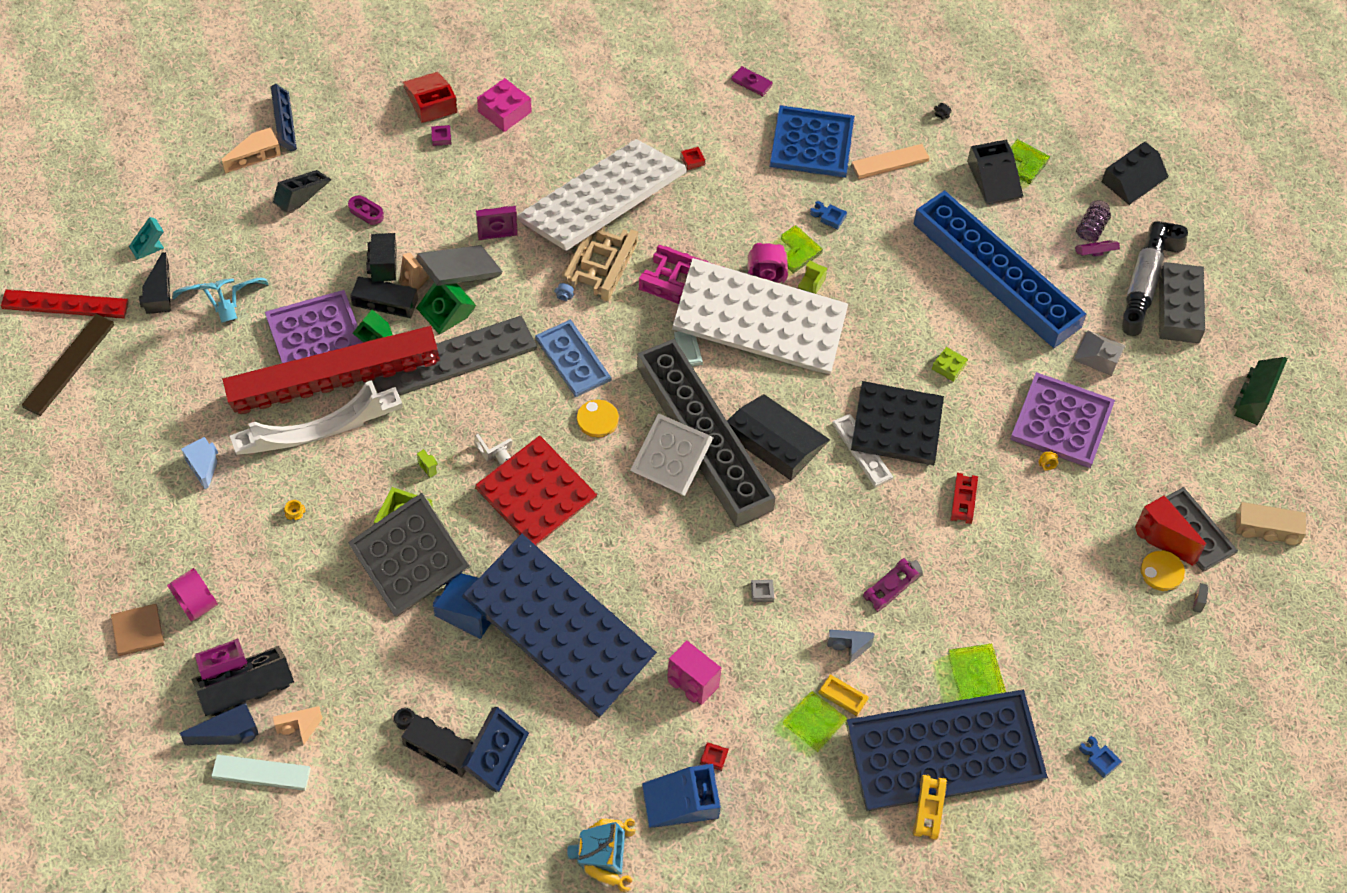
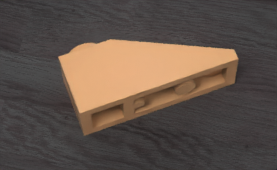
M271 127L252 133L221 159L224 172L228 173L280 156L279 143Z

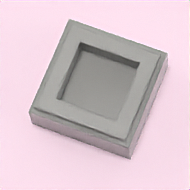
M751 580L752 602H774L773 580Z

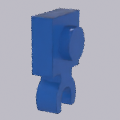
M820 201L815 202L814 207L817 209H810L811 216L821 217L820 222L837 230L847 217V211L831 204L825 207Z
M1090 736L1087 740L1092 747H1087L1083 742L1080 744L1079 750L1083 754L1091 756L1088 763L1103 778L1113 772L1122 762L1106 745L1100 748L1096 738Z

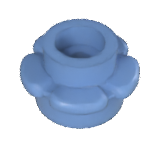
M560 283L558 288L554 290L557 298L560 300L568 301L569 298L572 299L574 296L573 287L565 283Z

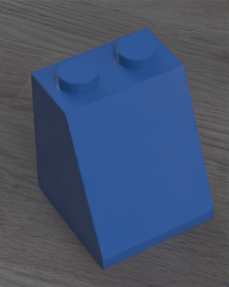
M461 573L446 583L442 595H438L433 602L434 615L481 640L491 622L462 597L478 577Z

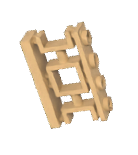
M604 226L579 242L576 253H572L568 268L565 267L562 272L561 278L564 280V283L571 285L573 289L576 288L578 282L593 286L594 296L601 295V299L609 301L638 244V231L631 229L627 233V230L623 229L621 235L617 236L605 232ZM595 234L596 240L602 241L603 244L592 241ZM611 245H614V246L620 247L621 250H620L619 254H618V249L612 248V247H610V246H611ZM593 253L609 257L606 265L590 261ZM580 263L581 269L588 271L587 274L577 271V268L580 265ZM596 274H599V275L605 276V277H607V278H606L605 282L603 283V279H602V278H599V277H596L595 275H596Z

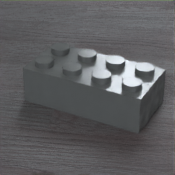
M1164 262L1159 276V339L1200 344L1205 333L1204 267Z

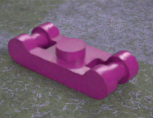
M903 558L873 587L867 589L863 597L867 601L870 600L873 608L879 612L919 577L920 573L916 569H912L909 566V562ZM902 572L906 575L903 580L898 576ZM880 591L885 595L883 598L877 596Z

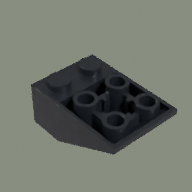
M1007 139L970 147L967 162L987 205L1023 198L1014 153Z

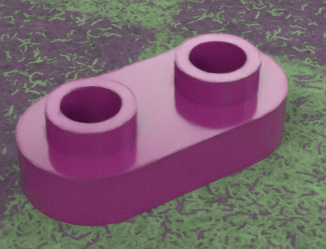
M356 195L349 199L348 207L351 214L371 225H377L383 221L384 212L381 206L361 195Z

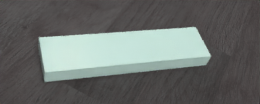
M217 754L212 779L306 791L311 768L305 765Z

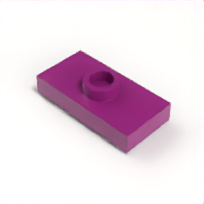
M743 66L731 78V81L762 97L773 86V81Z
M1114 240L1075 246L1076 254L1080 255L1092 254V256H1102L1104 252L1120 250V243Z

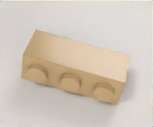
M1241 502L1236 511V534H1242L1246 538L1260 537L1269 542L1276 540L1284 541L1288 545L1301 544L1306 536V513Z

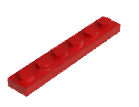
M5 289L0 306L6 310L95 316L98 314L102 317L125 319L129 301L125 298Z

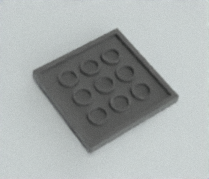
M422 492L348 542L395 617L404 613L471 567Z

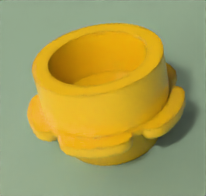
M1053 452L1042 453L1038 459L1039 466H1042L1045 471L1055 469L1059 463L1058 455Z
M298 500L288 501L284 507L285 517L289 520L301 519L305 513L304 505Z

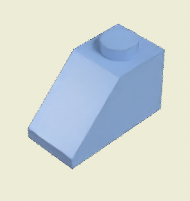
M203 437L181 448L185 461L203 488L207 489L218 463L216 458L218 451L213 443L209 444L206 438Z

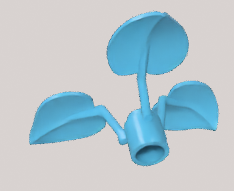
M253 278L232 286V303L230 299L224 300L220 287L234 282V279H222L215 283L181 287L173 292L172 298L174 300L181 293L190 289L203 290L213 304L215 311L219 313L221 323L237 319L235 307H237L236 292L248 284H265L268 286L269 284L266 278ZM207 289L217 290L220 298L218 305Z

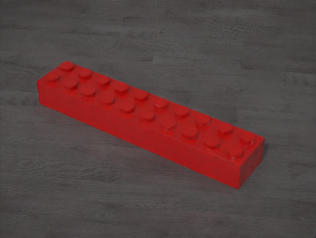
M427 326L222 378L227 401L234 413L246 414L254 408L266 409L274 403H289L297 397L309 398L313 396V393H328L340 386L348 388L355 385L356 382L374 381L379 376L391 377L396 372L403 370L404 372H410L418 366L430 367L440 361L432 326Z

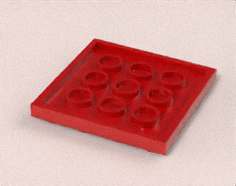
M540 435L475 485V489L519 535H525L536 546L597 498L598 495Z

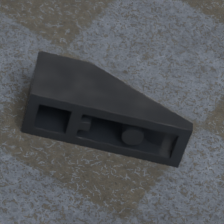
M315 170L277 183L273 203L286 212L298 209L327 185L331 179L320 171Z
M166 252L161 253L142 286V295H139L140 307H144L146 314L171 312L170 273Z

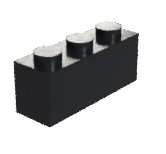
M371 234V242H367L366 270L367 274H371V282L396 281V234Z
M358 276L351 293V302L354 307L410 319L418 301L416 288L397 285L391 282H371L369 277Z
M416 714L401 736L403 746L463 777L466 770L461 766L473 742L467 738L461 739L451 729L447 727L441 728L428 717L423 718Z

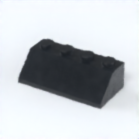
M276 646L247 657V664H244L240 669L225 671L216 678L202 680L201 675L192 678L191 680L205 717L209 715L217 716L223 713L224 709L229 707L236 708L252 698H263L270 691L276 689L278 691L284 690L291 683H294L289 665L281 648Z

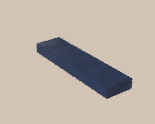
M275 83L271 86L278 143L290 152L297 150L289 92Z

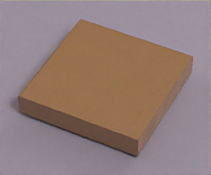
M157 604L111 614L118 656L164 646Z

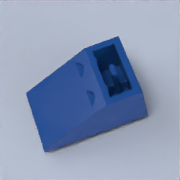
M713 764L688 767L642 783L649 828L713 820L720 817L721 806Z

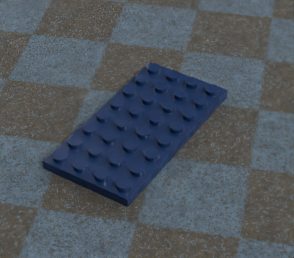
M523 534L499 556L462 596L598 718L604 714L657 653Z
M1024 689L847 719L845 722L866 812L918 803L922 775H928L932 779L945 778L947 781L945 798L1043 781L1048 778ZM929 788V795L936 796V789Z

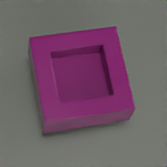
M450 125L431 126L432 146L452 145Z

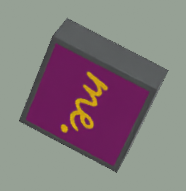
M1200 583L1195 592L1194 612L1201 613L1207 603V584Z

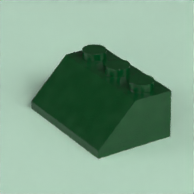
M1278 357L1258 360L1255 368L1250 367L1246 376L1250 380L1248 383L1244 382L1240 390L1243 396L1242 398L1238 396L1233 408L1237 409L1234 416L1258 426L1270 403L1288 358Z

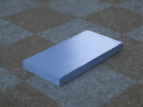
M571 319L535 335L536 341L575 398L612 381V377Z

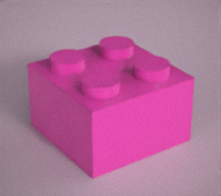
M506 78L477 97L478 112L503 132L510 129L532 112L531 97Z
M686 640L669 658L667 678L672 687L682 689L691 702L695 703L697 701L702 706L719 688L722 668Z

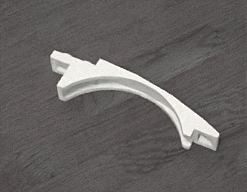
M371 380L365 382L362 389L350 402L323 418L305 424L284 427L252 422L249 423L250 429L230 435L236 455L294 447L364 426L363 422L402 409L403 405L396 387L377 393Z

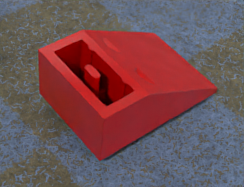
M438 71L402 82L421 123L458 113L456 95L451 85Z

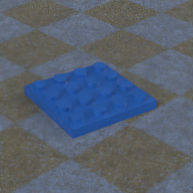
M780 105L770 167L846 178L855 115Z

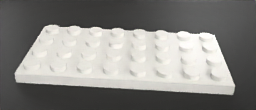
M635 139L606 159L601 160L595 166L587 169L584 173L571 179L570 182L557 188L548 196L540 199L537 203L526 208L517 217L522 224L567 251L687 172L686 166Z
M693 258L672 330L812 371L831 374L848 303Z

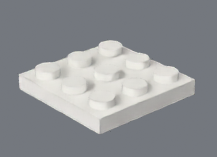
M658 413L630 471L685 496L713 437Z

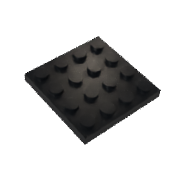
M862 381L851 450L934 466L944 396Z

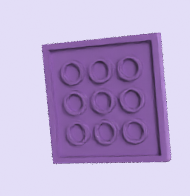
M345 290L265 312L282 363L363 343L352 334L358 325Z
M1036 372L1010 440L1043 452L1056 453L1062 459L1091 469L1115 400Z

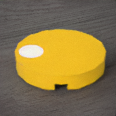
M596 399L588 401L578 410V426L584 434L590 437H604L613 433L618 426L619 415L617 409L605 400Z
M1167 551L1149 553L1143 559L1140 568L1146 584L1159 591L1178 588L1185 576V569L1181 560Z

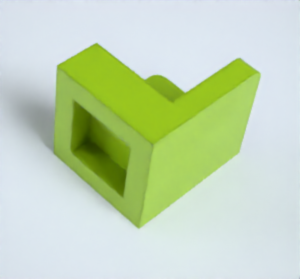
M809 260L805 268V275L798 288L817 294L826 279L827 268Z

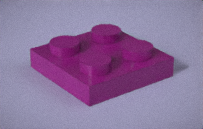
M516 206L476 210L478 240L518 236Z
M238 638L194 654L202 680L216 678L220 673L228 670L234 671L247 664Z

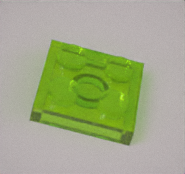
M811 691L783 720L782 724L815 751L819 752L845 724L847 718L814 691Z

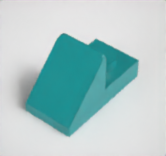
M149 217L129 245L137 260L164 249L159 241L164 231L156 218Z

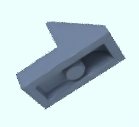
M829 629L827 647H833L835 650L850 648L849 664H851L872 646L874 632Z

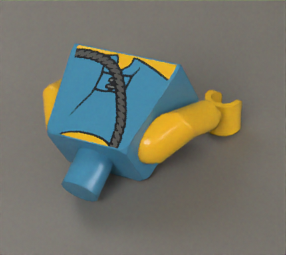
M602 818L588 829L580 832L579 844L568 845V858L570 860L578 859V864L585 870L586 874L596 880L611 886L617 884L620 891L629 892L630 888L623 886L622 881L632 883V878L628 875L619 878L618 875L622 874L624 837L633 836L636 832L635 829H629L627 826H634L635 821L631 818L625 820L624 823L621 820Z

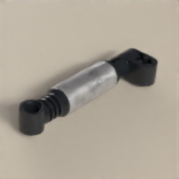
M1155 221L1150 224L1144 247L1138 254L1126 296L1127 308L1123 314L1122 330L1126 335L1137 336L1142 332L1146 311L1152 304L1163 265V251L1181 252L1185 250L1188 230L1185 226L1162 221Z

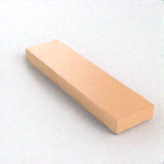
M923 144L852 161L851 166L858 179L928 162L930 157Z

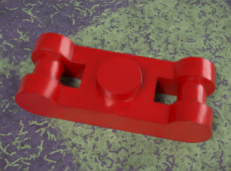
M957 472L950 521L957 522V520H962L967 524H972L978 476L971 475L969 477ZM959 508L967 509V513L960 512Z

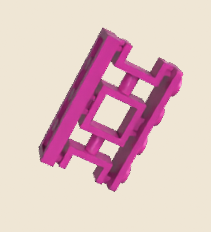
M658 244L653 255V263L659 264L655 273L645 269L639 278V290L679 304L685 286L684 283L676 281L680 272L688 275L693 258L705 262L708 261ZM667 262L675 264V269L671 270L665 268L667 266ZM661 275L669 277L668 282L659 279Z

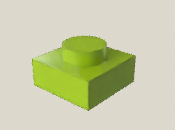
M424 449L418 452L417 461L419 466L429 478L436 475V466L438 464L434 456L428 455Z

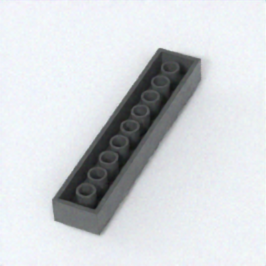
M672 339L637 353V369L666 416L713 437L699 469L735 527L774 511L776 497L676 340Z

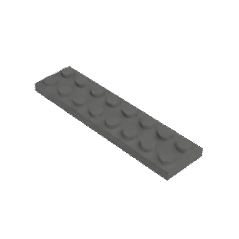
M521 315L436 343L440 361L433 366H418L413 371H399L391 377L379 376L372 382L377 393L396 387L400 396L537 350V345Z

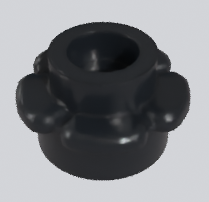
M939 103L938 106H934L936 117L942 120L950 117L952 110L948 105Z
M401 708L394 716V723L397 724V728L406 730L416 714L409 708Z

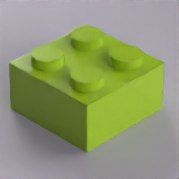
M945 347L933 363L932 370L954 382L967 365L968 358Z

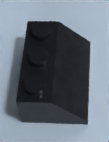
M1144 141L1105 169L1101 182L1128 205H1131L1169 176L1160 153Z

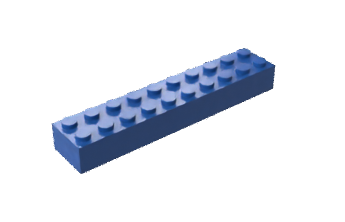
M945 190L916 209L913 224L1052 348L1057 347L1082 328L1087 313Z

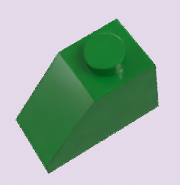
M374 310L367 314L352 333L363 343L393 335L389 323Z

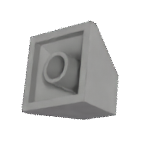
M1088 330L1074 361L1112 376L1126 345Z

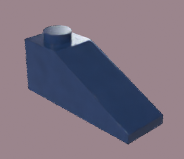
M246 703L180 732L184 745L246 744L253 741L255 736L259 735L257 726Z

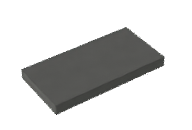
M482 245L418 253L416 256V260L437 286L500 276L503 272Z
M1184 487L1166 496L1207 543L1196 563L1202 572L1237 554L1238 550Z

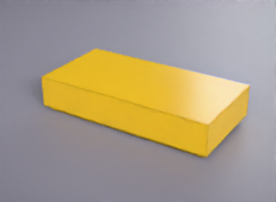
M831 674L818 691V694L855 716L859 715L869 700L867 695Z

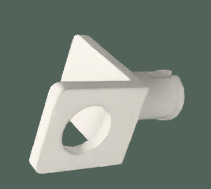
M479 434L475 435L474 444L486 461L496 458L501 465L511 458L507 452L512 447L513 441L511 438L489 450Z

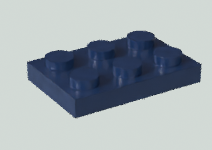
M492 707L461 767L491 791L500 792L529 732L499 707Z

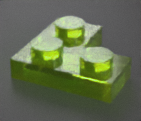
M1017 139L1011 146L1015 160L1021 163L1017 168L1019 179L1031 184L1049 162L1050 156Z
M797 225L781 234V240L791 248L786 253L788 269L793 274L804 267L809 260L812 261L822 254L823 248Z

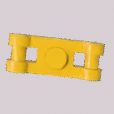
M928 775L921 776L913 836L921 837L925 835L929 836V839H938L947 783L945 778L932 779ZM929 788L936 789V796L929 795ZM925 819L932 820L930 827L924 826Z

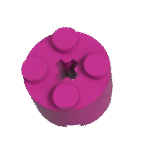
M771 243L754 244L747 256L748 274L776 283L782 282L783 284L788 277L787 253L784 250V246Z
M195 568L188 570L167 585L191 622L219 605Z

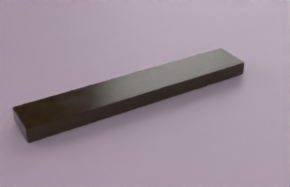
M96 314L22 403V407L41 416L114 327V322Z

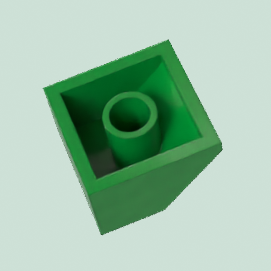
M433 283L416 309L440 335L466 320L477 305L457 283L439 286Z

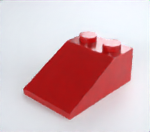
M1165 495L1144 506L1135 525L1136 533L1141 539H1145L1148 544L1162 551L1174 554L1180 560L1192 566L1197 563L1207 544Z

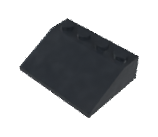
M765 394L739 408L727 420L746 450L790 481L830 441L829 438Z

